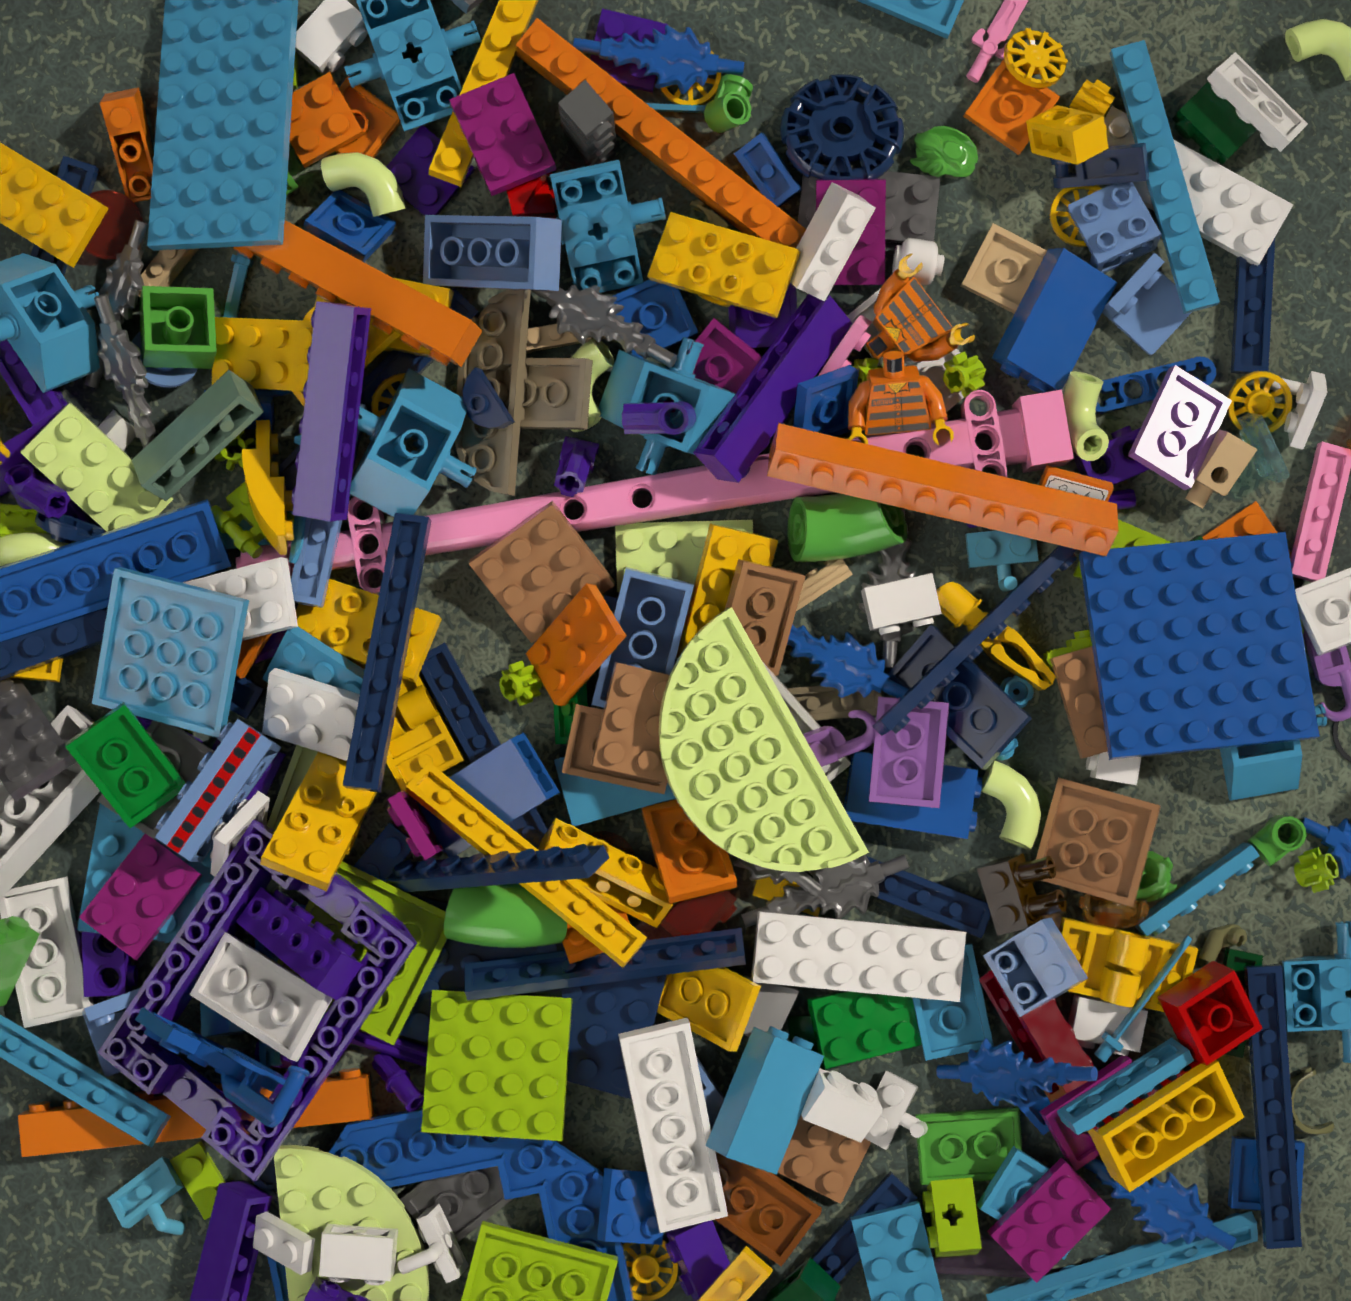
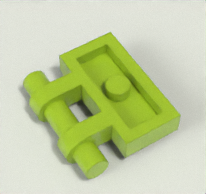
M243 482L226 497L232 509L223 511L218 505L212 506L211 509L219 531L227 533L234 540V545L242 553L247 552L253 559H256L263 552V548L258 543L262 539H265L267 542L269 541L254 517L248 499L246 483ZM287 511V520L293 519L294 524V515ZM245 519L252 528L244 531L238 524Z

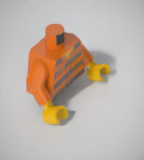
M912 253L900 260L899 269H896L881 286L873 307L876 317L872 323L879 331V334L866 343V347L877 360L883 357L884 353L893 350L902 352L904 360L909 358L913 362L935 361L957 349L958 345L971 343L975 339V335L963 339L960 334L961 329L969 324L962 323L952 327L917 279L913 277L909 280V277L914 276L923 268L922 262L915 270L907 266V260L912 256Z
M900 351L884 353L883 368L869 370L867 380L858 385L849 400L848 429L851 430V436L847 438L848 440L858 438L862 443L868 444V439L866 438L868 435L931 430L932 423L936 427L933 432V441L939 446L936 435L940 430L949 432L951 442L953 441L954 433L945 424L948 417L941 392L929 377L919 375L917 366H904V354Z

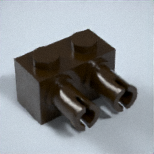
M1021 853L990 861L977 868L997 936L1025 930L1042 920L1044 915L1066 911V900L1057 902L1059 898L1065 897L1061 890L1036 896L1032 882L1055 878L1056 866L1047 868L1048 865L1054 864L1052 857L1045 856L1041 859L1026 862L1024 854Z

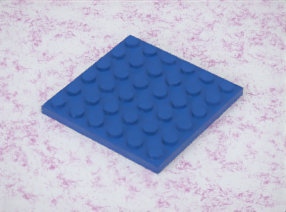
M1286 532L1113 548L1109 550L1107 556L1085 551L1079 554L1109 760L1298 741L1320 737Z

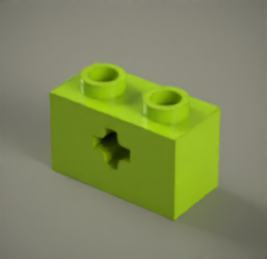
M960 1178L930 1181L927 1191L922 1192L924 1212L930 1213L931 1227H927L929 1248H934L935 1258L978 1254L982 1247L973 1179ZM948 1210L951 1211L953 1217H958L953 1226H950L948 1219H943Z

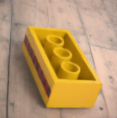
M1194 1060L1184 1067L1180 1073L1168 1077L1157 1084L1149 1093L1142 1094L1132 1100L1121 1111L1107 1116L1088 1132L1109 1175L1127 1191L1131 1192L1243 1119L1244 1115L1219 1061L1215 1060L1205 1066Z

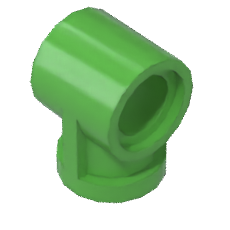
M733 74L721 77L715 99L708 102L704 110L705 121L714 132L725 133L743 125L749 120L751 116L749 98L753 86L747 79Z
M1276 815L1270 818L1262 829L1250 837L1248 843L1253 845L1261 860L1271 867L1288 852L1302 846L1306 839V828L1297 818ZM1287 823L1291 828V835L1287 841L1282 842L1278 837V830L1281 825Z

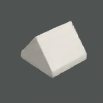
M114 409L98 427L123 451L136 437L134 426Z

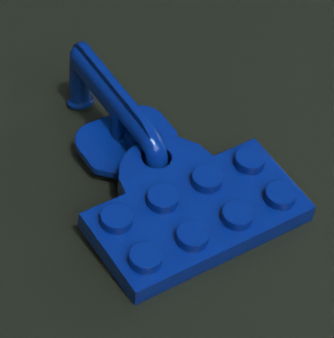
M143 1007L135 1019L146 1027L144 1034L160 1042L159 1045L176 1054L181 1052L188 1055V1059L203 1067L209 1065L215 1068V1071L221 1074V1084L225 1097L271 1128L276 1127L284 1120L302 1087L305 1077H308L310 1074L309 1071L301 1067L289 1066V1075L285 1078L235 1049L224 1047ZM279 1083L283 1085L275 1102L260 1093L262 1088L273 1092Z

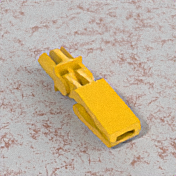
M949 582L936 590L941 613L954 624L953 627L955 628L960 627L963 623L969 632L988 614L977 608L983 600L976 599L958 583ZM1008 625L995 639L991 640L987 637L980 644L986 655L1014 675L1025 679L1038 691L1050 687L1056 678L1055 674L1022 636ZM1001 642L1015 647L1026 659L1030 669L1014 662L1005 653Z

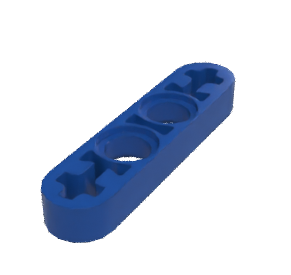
M1195 357L1102 380L1103 385L1100 392L1105 394L1114 391L1111 384L1116 383L1117 396L1121 403H1116V397L1105 400L1104 407H1100V404L1097 402L1096 414H1103L1154 401L1160 388L1157 384L1158 375L1162 372H1167L1169 368L1175 365L1183 367V370L1187 373L1196 369L1195 364H1199L1201 369H1207L1208 374L1203 377V383L1206 385H1210L1214 381L1216 367L1206 357ZM1129 380L1138 382L1142 388L1141 396L1137 399L1128 398L1124 393V385Z

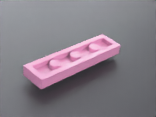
M1323 441L1317 444L1290 558L1292 574L1295 578L1315 582L1326 577L1351 469V449Z

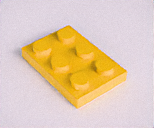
M725 967L668 974L657 1013L672 1021L688 1018L692 1032L727 1051L737 1052L761 986Z

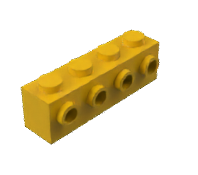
M555 818L540 841L538 850H547L555 846H559L561 849L573 848L580 844H586L587 846L604 845L610 858L589 878L575 880L601 901L657 928L673 906V903L669 904L659 869L609 845L604 840L597 839L579 830L574 825Z

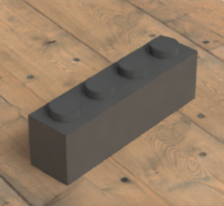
M584 80L558 102L565 140L584 162L591 166L610 162L616 155L614 149L617 148L613 111L589 83Z

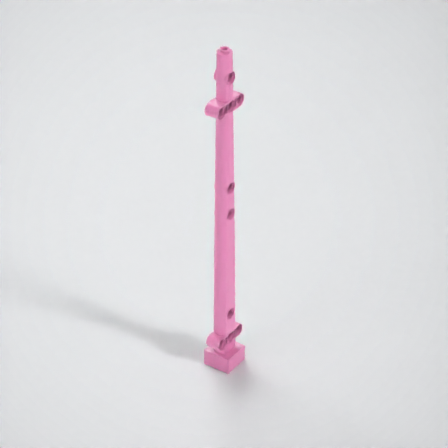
M984 390L973 391L965 398L961 405L962 418L945 421L946 426H949L954 433L953 441H950L948 431L940 430L936 435L939 446L933 441V432L936 429L935 424H931V430L866 436L869 445L906 453L908 446L918 445L924 451V458L982 471L985 467H991L997 471L999 476L1007 477L1006 466L1022 463L1023 473L1043 470L1046 465L1061 467L1074 459L1062 390L1021 396L1014 402L1012 409L998 412L995 400L989 392ZM974 399L983 401L987 408L986 414L983 416L974 415L969 408L970 401ZM980 433L989 435L992 439L991 449H979L975 443L976 435ZM858 438L852 439V441L861 442ZM768 453L758 455L750 466L749 473L739 483L717 480L706 466L702 465L658 473L656 475L587 486L583 492L575 494L574 497L561 495V491L427 515L426 517H429L432 522L425 556L490 546L551 501L556 504L565 517V509L569 503L579 502L583 505L584 512L580 518L571 520L566 517L576 532L833 492L768 477ZM641 490L648 491L652 495L651 504L645 508H638L633 504L634 495ZM353 497L349 501L347 515L350 530L340 531L332 570L356 566L360 587L365 591L379 595L381 586L372 588L368 583V577L374 570L384 572L393 522L385 523L383 512L373 507V513L370 518L360 520L357 515V509L365 502ZM369 536H375L379 542L378 549L372 554H366L363 550V542ZM287 541V555H280L271 544L260 546L263 548V552L256 559H253L247 552H241V556L236 557V568L279 557L287 558L290 576H292L294 564L289 562L291 541Z

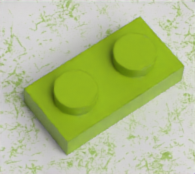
M202 1141L169 1161L203 1219L206 1220L211 1217L219 1183L226 1182Z

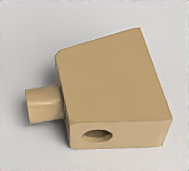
M1218 429L1195 479V483L1185 499L1203 509L1213 492L1226 496L1257 449L1231 433Z

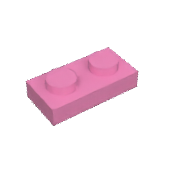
M860 315L855 320L818 376L852 364L848 357L854 349L860 352L867 343L871 334L866 331L872 321L863 315Z

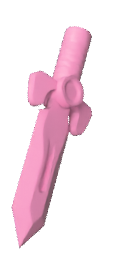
M1004 0L987 30L988 40L985 42L983 40L984 29H979L974 34L971 41L980 47L981 50L966 75L969 80L978 83L993 56L1004 59L1006 44L1002 49H998V44L1007 40L1028 0Z

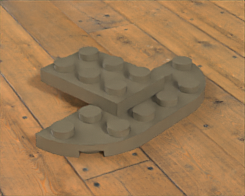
M508 289L493 296L488 300L490 304L483 309L479 316H473L471 319L482 330V333L463 366L458 367L456 392L457 395L463 398V387L467 376L475 367L482 369L515 423L504 429H489L475 424L466 413L461 430L455 440L456 451L460 461L477 468L473 476L475 478L474 481L490 491L515 496L520 429L587 430L593 360L588 358H526L531 290Z

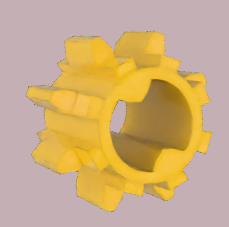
M1086 79L1069 107L1104 116L1115 97L1108 93L1111 87L1097 79L1095 83H1092Z

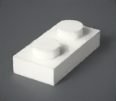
M269 1212L256 1215L253 1248L300 1275L310 1272L312 1269L315 1238Z

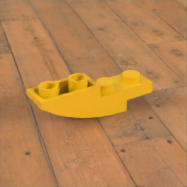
M256 420V449H242V462L248 499L254 517L269 543L280 555H287V541H294L293 519L287 520V511H293V491L286 490L285 478L279 477L278 462H273V454H279L278 434H272L270 420Z

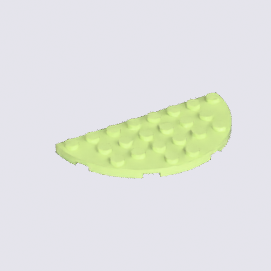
M727 608L702 627L687 644L669 675L663 693L659 716V746L663 768L677 802L698 830L714 844L746 862L764 868L790 872L819 870L837 867L869 853L733 608Z
M281 1145L274 1155L280 1219L315 1238L312 1269L310 1272L300 1275L285 1266L289 1301H304L317 1276L329 1280L328 1277L319 1276L321 1238L327 1224L398 1229L396 1266L391 1281H385L382 1285H369L364 1283V1279H350L348 1282L337 1283L342 1289L354 1295L366 1297L370 1301H428V1265L404 1275L398 1269V1261L425 1249L418 1229L415 1228L411 1218L404 1209L405 1205L393 1190L367 1168L345 1156L339 1157L320 1151L319 1148Z

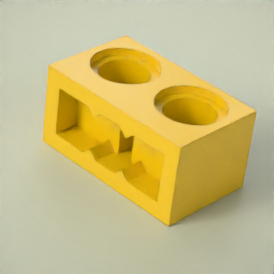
M1056 105L1026 121L1031 152L1033 154L1078 165L1109 149L1106 135L1107 128L1104 116Z

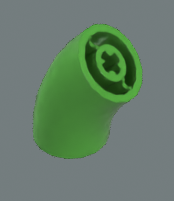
M840 493L824 496L796 497L792 502L788 518L787 535L789 551L792 559L796 562H817L851 558L884 550L906 541L907 524L902 508Z
M519 883L454 888L444 919V935L447 939L488 947L526 948L562 943L567 933V922Z

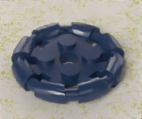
M835 74L830 75L829 79L819 81L815 79L808 82L791 97V105L789 108L784 109L781 118L780 135L782 143L786 144L788 148L786 155L793 166L807 178L813 176L822 180L878 179L894 164L893 157L895 154L900 153L903 145L904 126L902 119L897 116L898 107L894 100L878 85L874 84V86L863 82V78L854 75ZM833 92L834 96L825 97V94ZM856 94L866 98L863 105L853 100ZM810 110L813 111V113L810 117L806 114H803L802 111ZM876 116L884 118V121L877 123ZM844 123L852 131L849 134L841 135L836 133L833 127L836 124ZM808 135L809 141L800 144L799 139ZM874 142L883 145L882 151L873 147ZM820 157L823 162L829 164L828 167L817 163ZM859 160L861 167L852 170L850 162Z

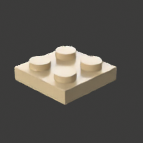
M993 223L960 287L1015 314L1047 250Z

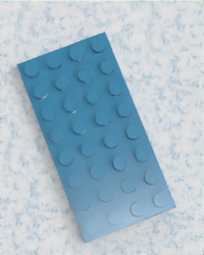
M165 0L147 246L153 251L283 245L298 0Z

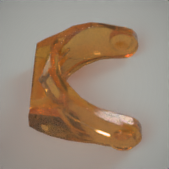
M1084 894L1079 900V908H1083L1082 916L1087 922L1115 929L1135 926L1144 921L1149 912V905L1141 900H1135L1134 907L1089 894ZM1092 906L1122 910V914L1092 911Z

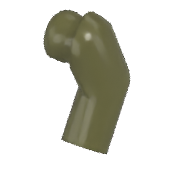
M1235 924L1213 928L1209 932L1198 958L1209 963L1216 961L1222 948L1244 945L1247 940L1246 931Z

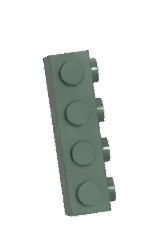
M230 370L223 374L132 459L141 487L164 501L172 497L264 412L253 386Z

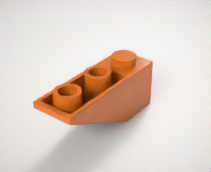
M139 88L107 93L100 101V106L127 202L129 204L150 200L154 153Z

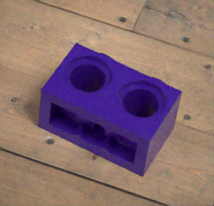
M1129 425L1111 433L1113 440L1109 441L1106 452L1100 457L1106 464V470L1103 474H1098L1092 470L1091 461L1083 460L1078 455L1075 456L1074 461L1080 474L1112 482L1115 485L1150 470L1136 460L1125 458L1122 452L1124 443L1133 445L1141 428L1132 431Z
M82 932L84 997L116 996L133 991L132 986H137L138 984L137 965H132L131 957L117 947L115 951L108 950L103 943L104 936L97 933ZM107 968H113L117 971L119 981L116 986L106 982L104 974Z

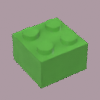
M142 286L139 312L141 359L144 367L212 369L217 353L213 288Z

